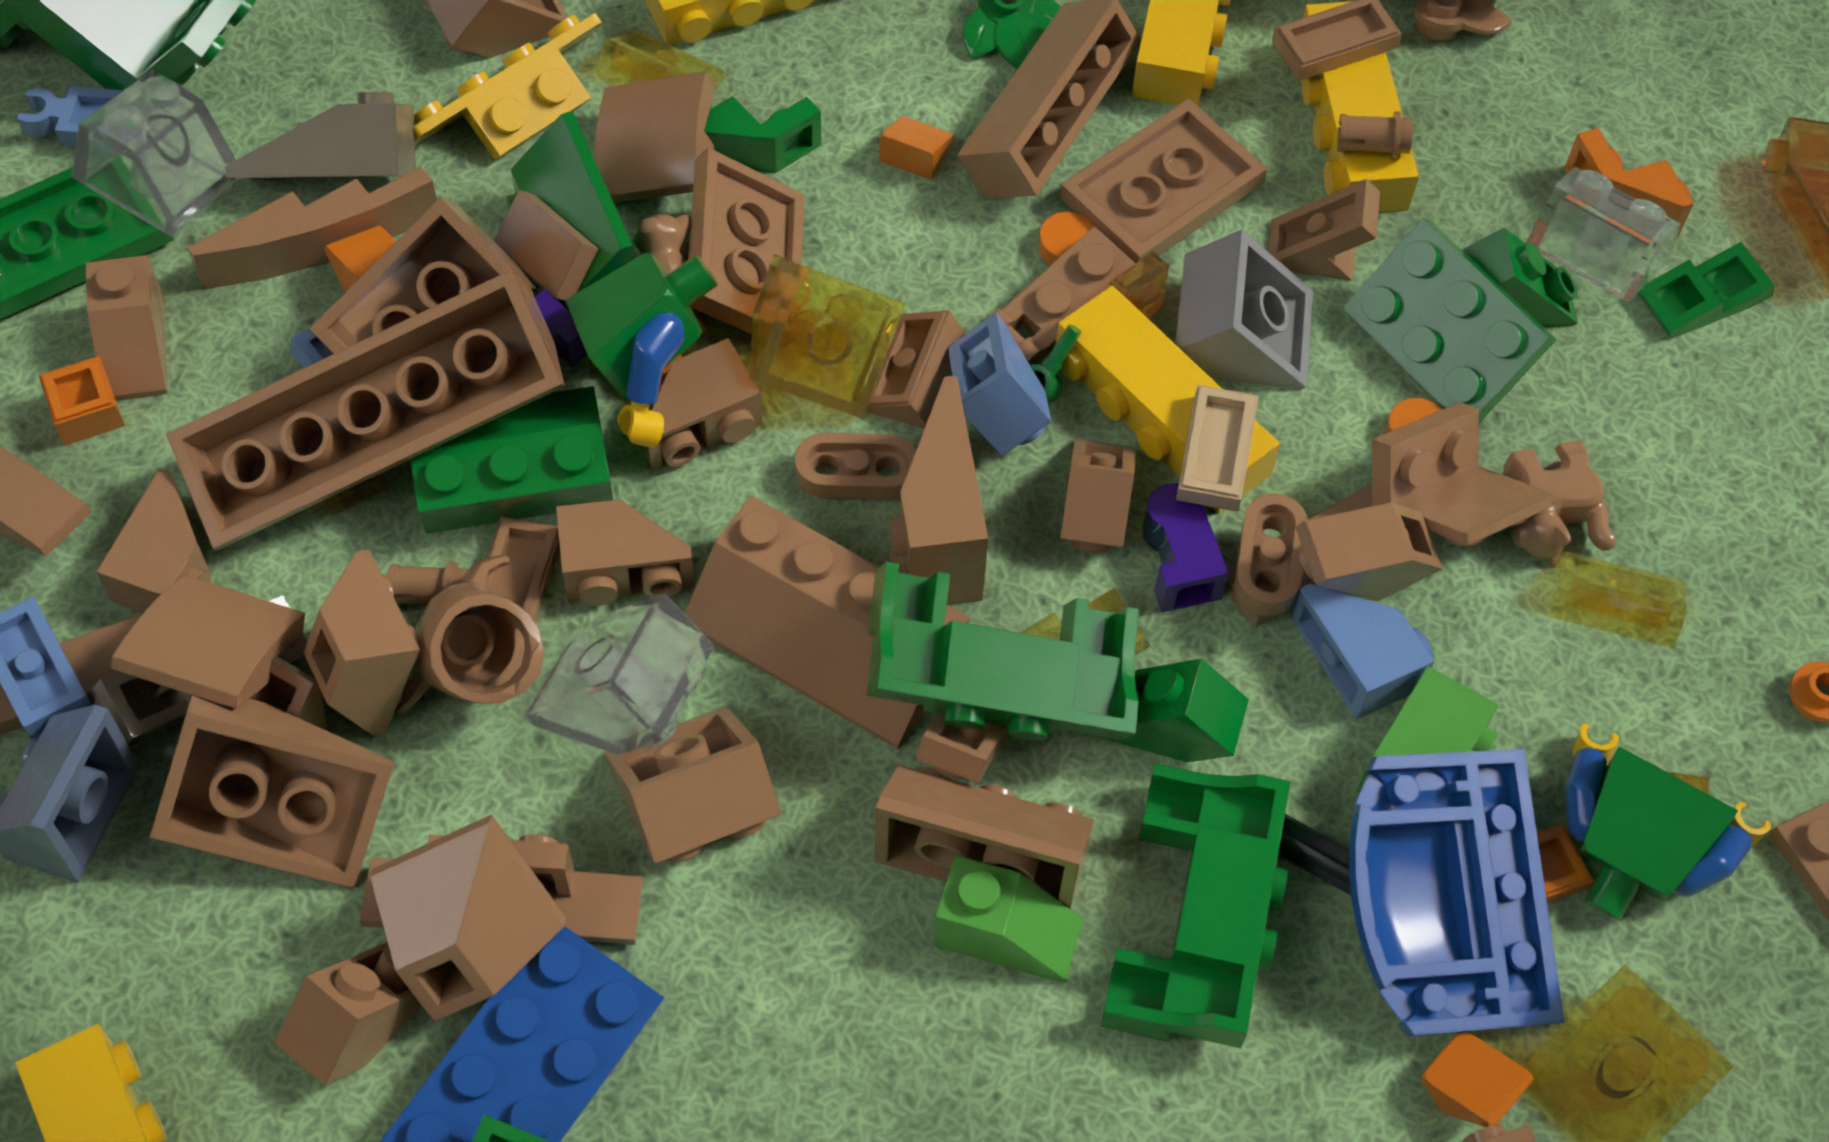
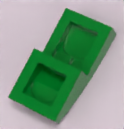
M1739 242L1696 267L1690 259L1637 288V294L1671 338L1686 334L1761 303L1773 296L1774 284L1744 244Z

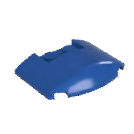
M1525 749L1386 755L1371 758L1365 771L1369 774L1357 797L1351 825L1349 847L1351 899L1357 931L1369 969L1382 997L1401 1020L1399 1025L1408 1036L1565 1023Z

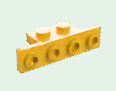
M594 13L581 22L575 14L566 18L547 33L551 40L536 50L530 42L521 46L503 59L502 63L506 69L490 79L485 71H482L459 86L456 91L460 97L447 106L442 107L440 102L436 100L414 114L413 126L415 146L464 116L490 155L497 160L551 126L561 114L574 111L588 102L591 96L562 54L593 34L602 23L598 15Z

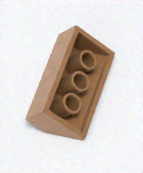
M750 496L714 542L681 620L682 625L896 749L900 748L924 713L923 705L866 696L874 636L868 635L875 571L879 566L759 499ZM947 605L945 625L952 620L969 623L970 617Z

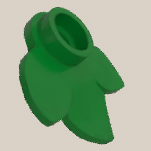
M978 0V8L968 16L963 27L962 36L969 56L973 59L980 58L997 50L1010 65L1018 69L1061 6L1054 0H1014L1015 3L1006 4L1001 0Z

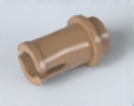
M1397 111L1393 112L1392 117L1340 114L1339 125L1341 127H1338L1337 136L1338 152L1390 153L1391 159H1397L1399 153H1410L1413 136L1412 118H1402L1401 112Z
M448 562L445 568L391 564L388 568L387 577L392 584L394 599L397 605H427L431 598L448 586L462 583L469 569L459 568L457 562Z

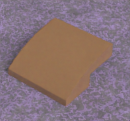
M706 71L605 87L597 120L594 160L613 203L693 192L695 159L707 148L714 149V145L704 129L716 86Z
M184 575L166 589L135 622L113 654L111 669L236 709L268 684L271 660L302 637L305 612Z

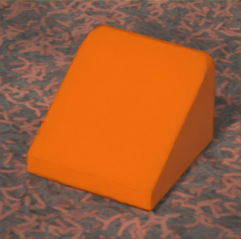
M901 116L886 128L880 137L879 161L932 180L954 140V134Z
M100 356L38 375L54 426L64 445L125 426Z
M1457 1032L1422 1074V1082L1439 1109L1447 1115L1483 1127L1498 1124L1534 1080L1530 1071L1478 1037L1467 1032Z

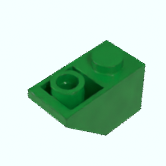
M1504 227L1462 249L1543 327L1574 326L1578 324L1573 299L1577 298V288L1573 278L1564 267H1556L1545 259L1533 243H1524Z
M1202 658L1135 670V684L1139 701L1136 734L1123 740L1096 736L1187 763L1234 756L1249 699Z

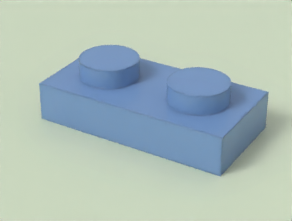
M34 596L0 612V683L30 739L41 735L52 715L84 708L92 704Z

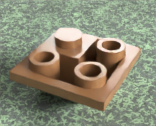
M367 549L356 551L320 607L303 654L327 704L372 736L386 733L396 706L401 701L402 692L413 665L419 658L420 648L416 630L412 625L406 623L394 599V591L389 578L381 574L370 550Z
M492 814L373 868L370 875L395 971L434 1022L494 996L566 923V917Z

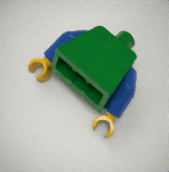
M644 253L566 300L589 359L625 400H631V405H625L620 410L617 423L623 434L628 435V439L633 444L654 448L659 444L664 432V418L661 413L648 410L650 404H654L658 400L662 371L698 340L702 333V329L690 305L717 287L718 283L698 255L693 256L668 274L653 254Z
M1584 723L1580 727L1573 745V761L1565 784L1568 830L1575 839L1581 842L1578 849L1580 856L1602 868L1584 901L1606 915L1621 921L1638 889L1664 901L1672 893L1678 896L1691 897L1723 881L1734 873L1749 850L1771 829V823L1768 820H1765L1758 829L1751 828L1743 822L1741 811L1747 806L1746 803L1739 802L1733 808L1619 746L1616 749L1619 742V736L1616 733L1612 732L1607 744L1600 745L1592 742L1587 736L1590 724Z

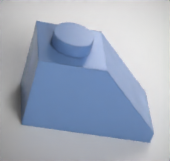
M997 313L948 346L952 376L957 375L964 414L1001 456L1017 445L1022 446L1034 441L1042 433L1045 426L1052 422L1044 388L1005 322Z
M1312 583L1299 589L1291 619L1356 719L1409 696L1428 666L1433 667L1435 661L1433 660L1432 649L1426 636L1419 629L1412 628L1399 609Z

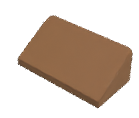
M950 310L899 315L861 409L863 411L925 429L944 377L952 376L948 346L966 334Z

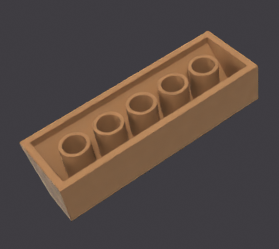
M509 270L166 433V436L212 548L220 550L564 387V381L555 342L531 288L512 270Z

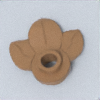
M1416 0L1413 10L1417 30L1428 38L1440 41L1454 39L1458 36L1460 30L1481 35L1495 34L1508 28L1512 23V19L1501 10L1493 7L1497 0Z

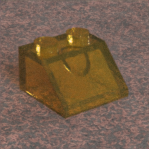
M774 254L753 311L749 379L863 419L906 303Z
M1625 964L1573 1013L1524 1066L1534 1078L1525 1091L1577 1142H1661L1733 1069L1734 1065Z

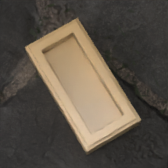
M1197 385L1176 500L1239 512L1259 396Z

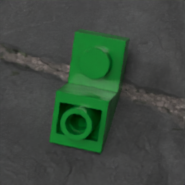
M731 96L715 107H710L704 131L714 145L713 150L755 171L777 173L821 146V110L808 97H805L789 108H782L776 111L767 121L760 124Z

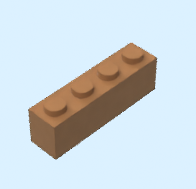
M1084 0L1064 3L960 150L957 157L983 196L988 198L1035 196L1040 192L1141 42V38L1119 0Z

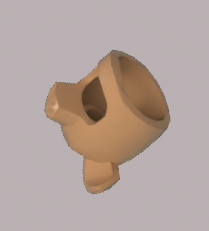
M503 554L480 559L471 566L462 583L450 585L431 598L421 613L415 627L420 648L419 658L414 663L418 672L406 683L401 701L394 711L396 714H407L431 685L457 699L478 704L503 703L526 692L538 678L544 657V649L538 626L529 614L510 598L499 591L485 587L486 579L492 572L510 564L509 557Z

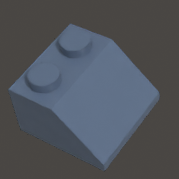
M91 705L52 715L41 735L36 736L29 742L23 754L21 772L9 794L0 797V853L6 860L74 882H80L140 767L108 708Z

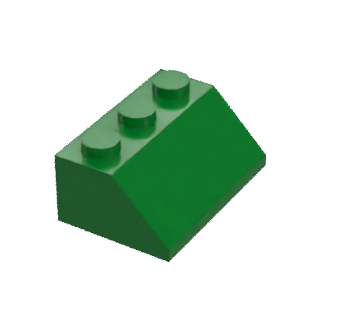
M573 111L563 113L511 168L515 193L506 196L508 209H510L519 190L536 195L598 248L577 291L578 293L632 261L634 254L633 245ZM556 298L569 311L566 301Z
M594 386L552 392L410 459L418 513L426 534L498 523L501 516L523 519L557 513V506L613 500Z

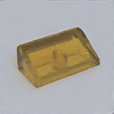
M632 29L604 41L597 77L617 86L706 71L715 84L716 91L727 77V73L721 68L636 29Z
M1566 551L1560 553L1549 617L1670 648L1675 647L1687 615L1685 583L1682 580Z

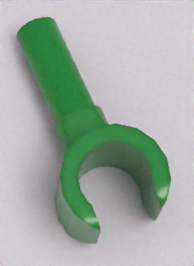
M1072 324L1067 326L1055 347L1046 356L1041 365H1030L1037 378L1045 376L1046 385L1044 390L1048 403L1056 401L1062 392V381L1057 373L1062 367V362L1082 333L1079 328Z

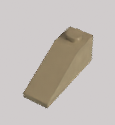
M393 92L357 93L358 104H337L226 165V178L402 176L416 168L413 105L394 103Z

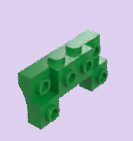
M887 561L875 571L868 635L874 636L866 696L923 705L924 712L945 715L944 724L956 728L982 729L985 722L1009 726L1008 735L1026 740L1048 739V733L1058 729L1123 740L1136 734L1139 701L1135 684V646L1139 609L1125 607L1113 613L1088 608L1089 600L1075 598L1063 606L1060 640L953 620L945 625L950 574L936 572L930 578L900 573L898 563Z
M1157 763L1154 764L1138 840L1191 851L1171 958L1165 959L1117 948L1100 1027L1169 1042L1171 1033L1242 1048L1248 1031L1258 970L1269 973L1276 946L1277 932L1265 928L1269 907L1280 910L1287 882L1288 869L1276 867L1291 781L1260 774L1243 776L1214 775Z

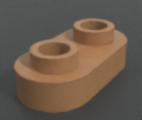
M817 433L804 439L795 452V477L799 486L806 493L818 498L895 500L900 498V491L915 455L916 448L905 438L891 434ZM821 466H831L836 472L832 475L817 473L816 469ZM882 468H893L898 474L895 476H880L877 472Z
M1276 493L1265 494L1254 499L1246 509L1241 527L1234 591L1239 602L1246 609L1258 615L1274 616L1287 611L1294 604L1302 582L1303 567L1299 558V551L1302 545L1295 526L1308 520L1303 507L1296 500L1286 495ZM1273 529L1278 531L1282 537H1269L1263 531ZM1256 584H1270L1276 591L1266 592L1260 590Z

